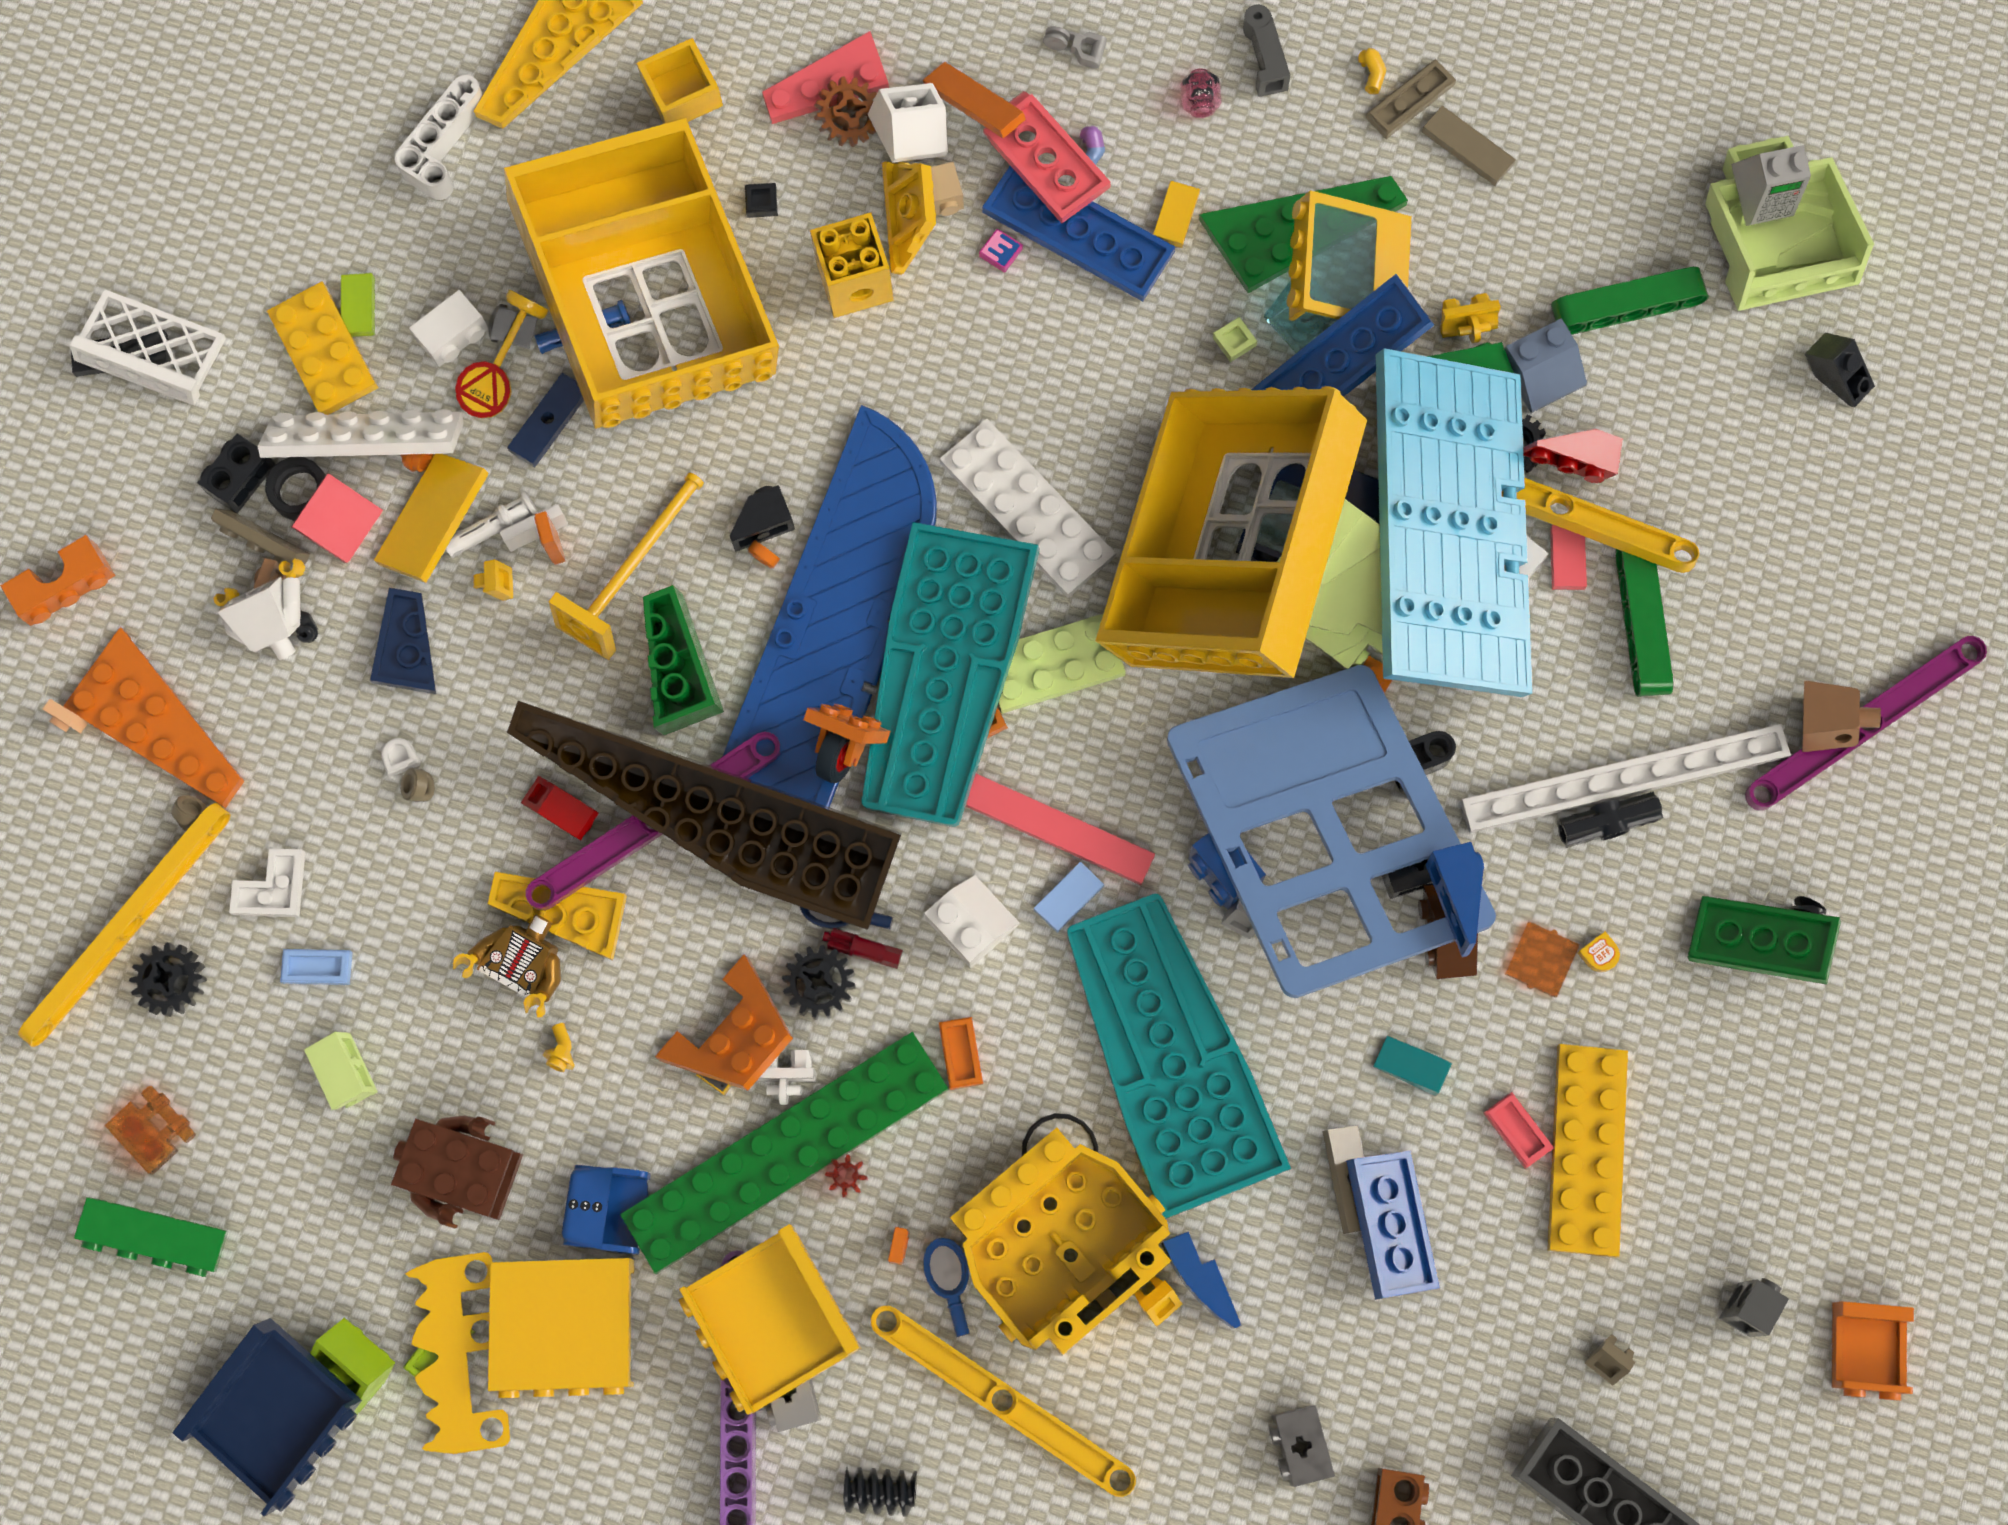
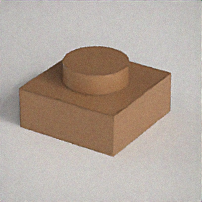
M264 558L262 566L255 573L254 589L278 577H281L282 580L286 578V575L279 571V563L277 561Z

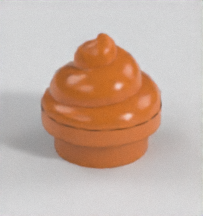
M403 454L400 456L402 457L403 465L408 470L424 472L434 454Z

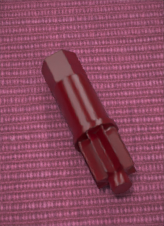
M833 928L831 933L825 931L822 941L828 942L827 949H836L838 952L847 954L850 957L856 956L898 969L903 954L902 949L859 937V934L849 933Z

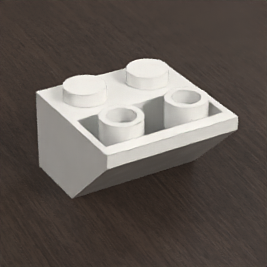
M933 83L878 90L868 116L892 163L947 155L946 110Z

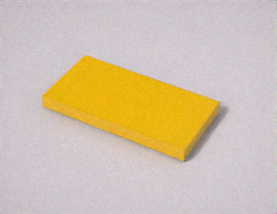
M435 454L374 561L382 567L427 583L489 473L484 468L445 454Z

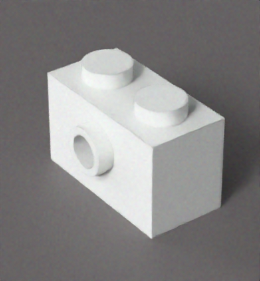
M460 290L409 327L416 341L438 367L453 361L462 349L470 343L478 342L489 329L482 315Z

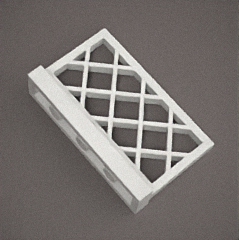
M104 289L80 335H74L69 346L74 361L195 406L200 397L199 389L225 341V335ZM110 301L122 306L125 313L106 318L104 310ZM147 315L152 317L155 324L137 330L132 318ZM128 320L133 331L115 337L110 326ZM172 326L183 330L184 336L169 341L166 340L162 331ZM104 327L107 328L111 337L101 342L89 339L93 331ZM158 331L163 343L145 348L140 337ZM203 337L214 341L209 349L200 352L196 351L192 342ZM136 338L141 350L128 354L121 351L118 344ZM188 343L193 354L175 360L170 348ZM167 350L171 359L170 362L161 365L151 362L148 355ZM194 361L197 362L200 369L195 378L181 374L179 366Z

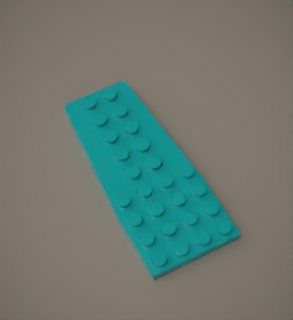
M912 523L890 614L874 717L882 722L880 727L891 732L887 743L870 744L862 795V805L866 809L949 827H956L960 824L1019 641L1040 550L1037 544Z
M1156 893L1071 925L1067 930L1068 941L1121 1114L1152 1194L1165 1208V1211L1162 1213L1165 1219L1290 1170V1164L1252 1072L1162 897Z

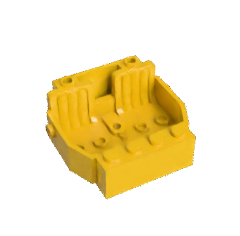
M1057 1127L950 1217L951 1221L967 1239L963 1243V1248L974 1287L1003 1321L998 1326L1011 1343L1017 1339L1022 1346L1035 1351L1047 1340H1050L1063 1356L1171 1262L1170 1258L1159 1247V1244L1171 1234L1167 1220L1162 1215L1165 1208L1153 1194L1147 1197L1117 1161L1081 1144L1074 1148ZM1047 1198H1053L1057 1202V1207L1052 1211L1046 1210L1043 1205ZM1022 1220L1028 1221L1031 1225L1027 1233H1021L1017 1229L1018 1223ZM1073 1249L1076 1251L1077 1259L1074 1262H1067L1064 1259V1252L1066 1250ZM1143 1252H1148L1153 1258L1151 1265L1146 1266L1140 1262V1255ZM1131 1269L1139 1280L1121 1296L1116 1298L1109 1287ZM1096 1300L1103 1308V1311L1085 1325L1077 1314ZM1069 1322L1071 1324L1072 1332L1070 1335L1063 1336L1059 1333L1058 1326L1060 1323Z

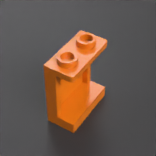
M1845 1301L1832 1302V1388L1844 1389L1843 1396L1866 1398V1391L1879 1392V1399L1901 1401V1394H1913V1387L1907 1386V1322H1914V1308Z

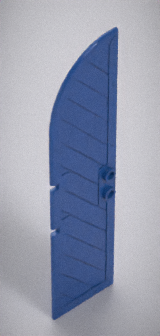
M863 405L859 409L723 753V756L758 733L770 732L774 734L780 742L778 758L748 779L827 807L831 805L839 782L835 784L821 779L816 774L818 753H815L821 727L803 720L807 708H820L821 704L830 706L840 704L852 709L853 716L862 718L863 715L865 716L872 694L862 691L864 683L876 686L882 672L889 627L888 621L912 523L935 526L937 514L934 482L927 462L919 448L893 421ZM768 739L759 741L756 746V751L761 756H769L775 750L774 743Z

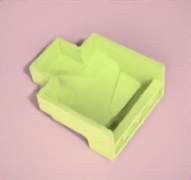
M1789 136L1770 138L1761 142L1729 148L1722 169L1726 179L1710 184L1705 205L1711 217L1712 228L1729 263L1725 283L1738 311L1859 285L1874 246V242L1832 157L1808 162L1811 177L1794 216L1750 226L1745 225L1731 164L1757 154L1794 147Z
M1345 499L1305 639L1345 669H1349L1357 665H1363L1370 655L1366 651L1369 646L1382 655L1383 650L1380 525Z

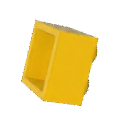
M693 38L636 63L642 83L663 124L684 118L689 122L723 106L719 87Z

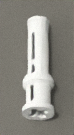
M526 491L522 492L520 498L505 506L503 504L498 505L495 513L453 535L446 548L452 559L467 549L500 533L501 530L538 513Z

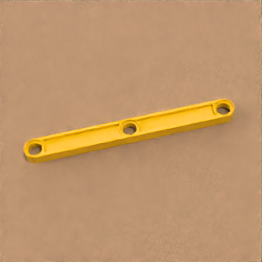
M1524 478L1525 488L1517 492V499L1525 500L1527 515L1680 573L1689 572L1695 567L1699 558V549L1690 540L1530 479ZM1560 503L1567 508L1568 512L1556 514L1551 510L1550 506ZM1679 550L1686 551L1691 555L1692 560L1682 562L1675 557L1674 552Z
M213 803L199 815L22 1024L18 1031V1036L31 1047H36L52 1033L225 828L231 816L227 810L218 803Z
M881 1306L873 1312L871 1326L877 1335L1111 1495L1124 1497L1134 1490L1136 1485L1134 1472L1111 1454L896 1308ZM884 1311L892 1312L897 1319L895 1328L889 1332H883L877 1326V1318ZM1006 1390L1011 1394L1013 1402L1008 1410L999 1411L993 1406L992 1397L996 1391ZM1116 1470H1124L1130 1477V1484L1123 1491L1114 1490L1110 1485V1476Z

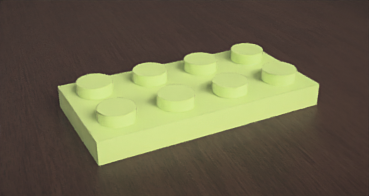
M1103 614L1019 639L998 703L1001 714L1125 676L1126 671L1122 660L1095 641Z

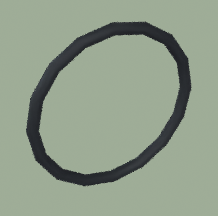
M1058 1113L1040 1118L1028 1129L1022 1142L1023 1156L1027 1153V1143L1033 1131L1043 1122L1057 1118L1069 1119L1081 1125L1090 1136L1094 1147L1093 1150L1098 1152L1099 1148L1094 1132L1083 1120L1070 1114Z

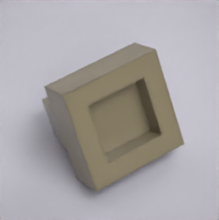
M1611 1334L1590 1353L1585 1364L1613 1386L1631 1371L1635 1361L1633 1360L1634 1351L1630 1348L1624 1352L1614 1345L1617 1338Z

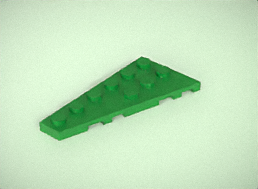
M1392 176L1316 191L1393 212L1405 207L1408 199ZM1306 193L1199 214V221L1247 293L1256 290L1289 271L1293 256L1290 240L1294 232L1295 219L1292 218V210L1295 202L1300 200ZM1315 204L1312 258L1373 225L1376 221L1370 217Z

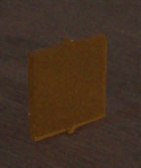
M1528 921L1505 975L1526 984L1530 990L1535 988L1557 998L1580 944L1558 935L1555 929L1549 931Z

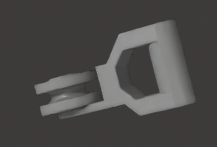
M1056 26L1046 29L1043 39L1045 46L1053 50L1062 51L1067 48L1068 40H1071L1073 43L1070 53L1075 54L1079 64L1094 69L1099 68L1107 42L1106 37L1092 32L1082 35ZM1088 43L1093 45L1090 55L1082 52L1080 48L1082 44Z

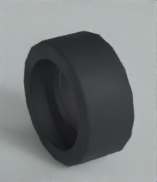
M290 457L280 461L270 470L266 478L265 492L268 501L283 517L292 521L296 520L307 502L300 505L286 504L280 495L284 482L292 475L308 473L315 479L318 487L326 476L314 461L305 457Z

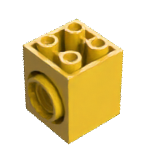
M871 212L810 230L816 264L834 318L894 301L890 268Z

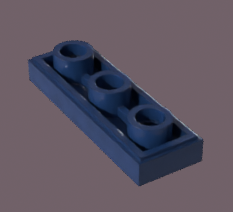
M561 373L508 445L507 449L510 453L534 468L537 466L584 401L577 381ZM554 419L551 423L545 424L547 420Z

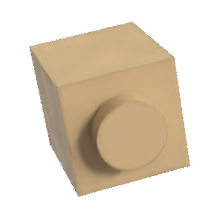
M954 162L931 167L936 216H949L964 209L963 193Z

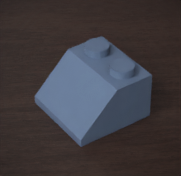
M1562 318L1505 347L1513 372L1520 374L1521 398L1531 413L1587 385L1578 344Z

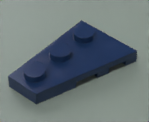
M389 587L370 677L372 684L436 694L422 593Z

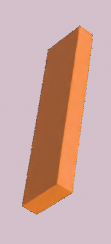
M947 62L942 63L923 79L924 84L933 83L940 98L1001 138H1005L1026 120L1022 110Z

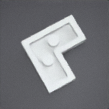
M269 849L266 881L232 880L229 913L233 916L299 917L305 851L302 849Z

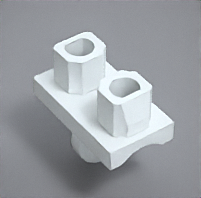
M791 1050V1068H778L777 1057L756 1082H779V1085H767L766 1093L767 1095H779L780 1105H787L788 1095H801V1085H789V1082H816V1071L812 1068L810 1051Z

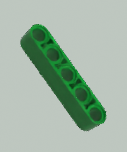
M1693 266L1562 296L1551 303V309L1555 321L1562 318L1570 333L1574 335L1695 307L1707 301L1709 295L1700 268Z
M1616 549V567L1635 695L1637 697L1670 695L1673 692V673L1657 564Z

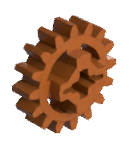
M841 77L838 81V86L832 80L827 85L828 90L822 89L818 95L823 100H817L814 107L820 109L821 112L817 113L814 119L823 121V125L819 128L820 132L825 130L830 132L827 140L831 141L837 137L839 138V146H843L849 140L851 147H855L858 144V138L865 143L869 139L868 133L873 135L876 132L868 112L877 93L872 92L869 94L867 92L869 86L867 82L860 87L856 77L851 80L850 84H847L845 77ZM838 94L836 98L837 105L829 108L832 97ZM854 94L857 95L859 98H861L862 101H860L858 98H856V97L854 96ZM845 107H847L848 111H853L855 113L850 117L848 113H843L841 111ZM867 116L865 125L859 130V119ZM833 122H835V123L838 124L840 127H842L843 130H841L840 128H838Z

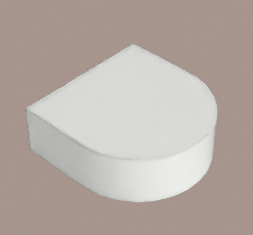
M403 738L391 739L382 749L381 758L389 777L421 765L415 748L409 741Z

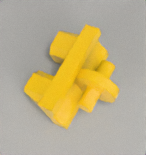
M1487 293L1474 295L1471 298L1470 305L1461 306L1459 300L1455 298L1444 300L1442 303L1440 327L1442 338L1469 335L1471 343H1479L1481 333L1498 329V313L1501 309L1499 300L1491 301Z

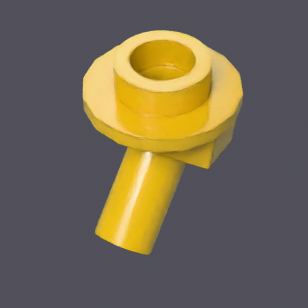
M558 1023L552 1026L557 1046L545 1050L543 1056L547 1059V1066L556 1071L564 1072L565 1069L573 1070L575 1064L570 1053L572 1045L565 1023Z

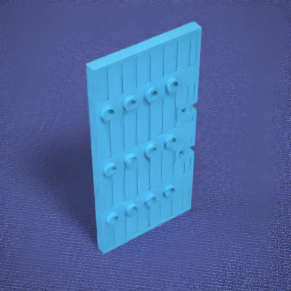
M1384 348L1376 354L1383 679L1516 697L1528 696L1533 693L1528 575L1520 574L1519 567L1528 563L1525 500L1517 499V492L1525 488L1520 374Z

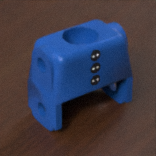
M575 1165L570 1175L562 1226L563 1245L639 1255L640 1249L620 1214L648 1197L647 1180H650L651 1174L646 1171Z

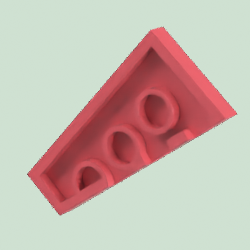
M871 31L764 90L762 94L772 124L820 110L814 107L817 100H823L818 94L822 89L828 90L827 85L832 80L838 86V81L841 77L846 78L847 84H850L851 80L856 77L860 87L867 82L869 84L867 89L869 94L872 92L877 93L879 89L889 88V83ZM838 94L832 97L829 107L837 105L836 98Z

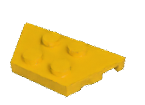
M884 161L882 163L890 267L891 273L902 275L936 225L931 166L922 163L909 164L906 162L891 163Z

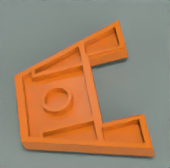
M744 954L722 979L743 997L742 1000L699 1049L677 1031L655 1057L660 1062L748 1091L791 1042L793 1037L750 959Z

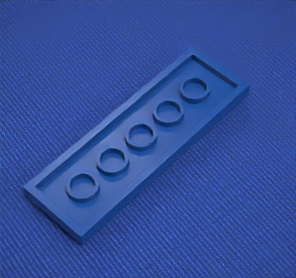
M1009 166L982 207V213L1142 302L1175 253V246L1093 201L1064 223H1061L1011 166Z
M1395 274L1251 390H1265L1268 387L1280 390H1293L1294 387L1321 389L1324 386H1330L1338 389L1344 397L1376 372V354L1384 348L1403 351L1435 324L1401 278Z

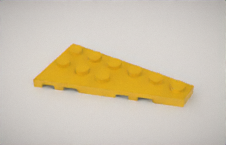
M538 0L474 109L476 117L504 129L643 4V0Z

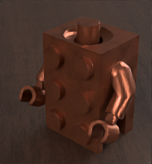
M463 1115L441 1118L435 1125L415 1118L407 1142L400 1140L395 1148L393 1159L399 1161L391 1185L411 1192V1202L427 1217L454 1229L458 1225L453 1224V1216L457 1212L463 1214V1209L500 1220L523 1154L487 1142L490 1140V1137L485 1136L484 1132L488 1125H495V1122L492 1120ZM435 1200H438V1201H441V1202H445V1203H448V1204H443V1203L437 1202V1201H435Z

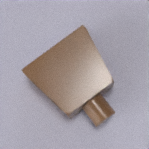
M1804 681L1802 752L1853 747L1858 745L1860 727L1880 728L1881 708L1860 707V690L1857 688Z

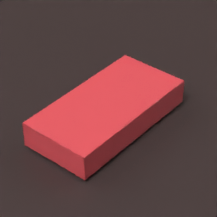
M1552 524L1550 527L1552 589L1585 590L1587 587L1585 537Z
M1512 1092L1483 1113L1525 1169L1554 1149L1553 1145Z

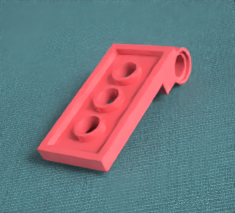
M1023 91L1009 101V103L1024 112L1026 120L1005 138H1001L988 128L983 129V133L987 136L992 146L1061 223H1064L1111 187L1110 180L1033 94L1030 95ZM1024 131H1030L1036 137L1030 142H1024L1018 136ZM1050 153L1056 159L1050 164H1043L1038 158L1041 154ZM1063 175H1070L1075 179V182L1071 186H1063L1058 182V179Z

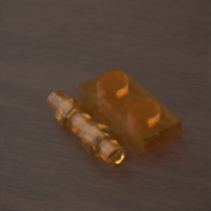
M148 1086L141 1093L148 1102L142 1109L130 1101L104 1126L148 1174L154 1175L179 1151L170 1141L178 1135L185 1143H188L196 1136V1133L189 1127L190 1121L183 1114L178 1115L169 1105L170 1100L164 1093H158L153 1086ZM156 1114H159L167 1122V1125L161 1131L150 1120Z

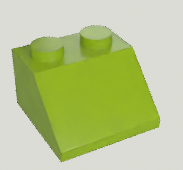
M345 1317L318 1338L310 1352L312 1356L362 1400L354 1411L357 1415L386 1382L396 1363L383 1349L376 1346L358 1327L351 1324Z

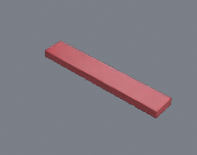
M979 774L975 775L965 807L1136 884L1142 885L1155 857V853Z

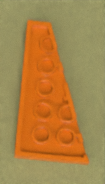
M120 627L63 707L226 808L244 783L243 778L208 737V734L193 718L189 710L162 676L150 664L149 660L131 640L127 632Z

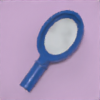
M948 1238L935 1239L926 1248L924 1254V1274L933 1292L947 1299V1308L950 1310L956 1337L970 1334L963 1302L960 1298L969 1280L967 1259L960 1246Z

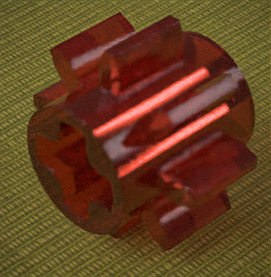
M849 1154L846 1155L845 1162L840 1164L837 1160L832 1159L835 1168L833 1172L825 1173L826 1177L833 1178L835 1182L830 1186L829 1190L833 1192L838 1188L842 1189V1197L844 1199L847 1198L848 1191L853 1189L856 1193L861 1194V1189L858 1187L860 1181H868V1177L860 1175L859 1172L863 1168L864 1163L861 1161L854 1166L851 1163L852 1159ZM844 1168L848 1172L853 1169L855 1170L852 1174L854 1181L851 1184L845 1181L841 1184L838 1182L842 1178L840 1171Z

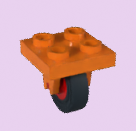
M821 704L820 708H807L803 720L821 727L815 753H818L816 760L817 776L830 783H838L846 776L851 766H857L866 744L887 743L891 731L880 727L881 721L864 715L862 718L853 716L852 709L840 704H834V706Z

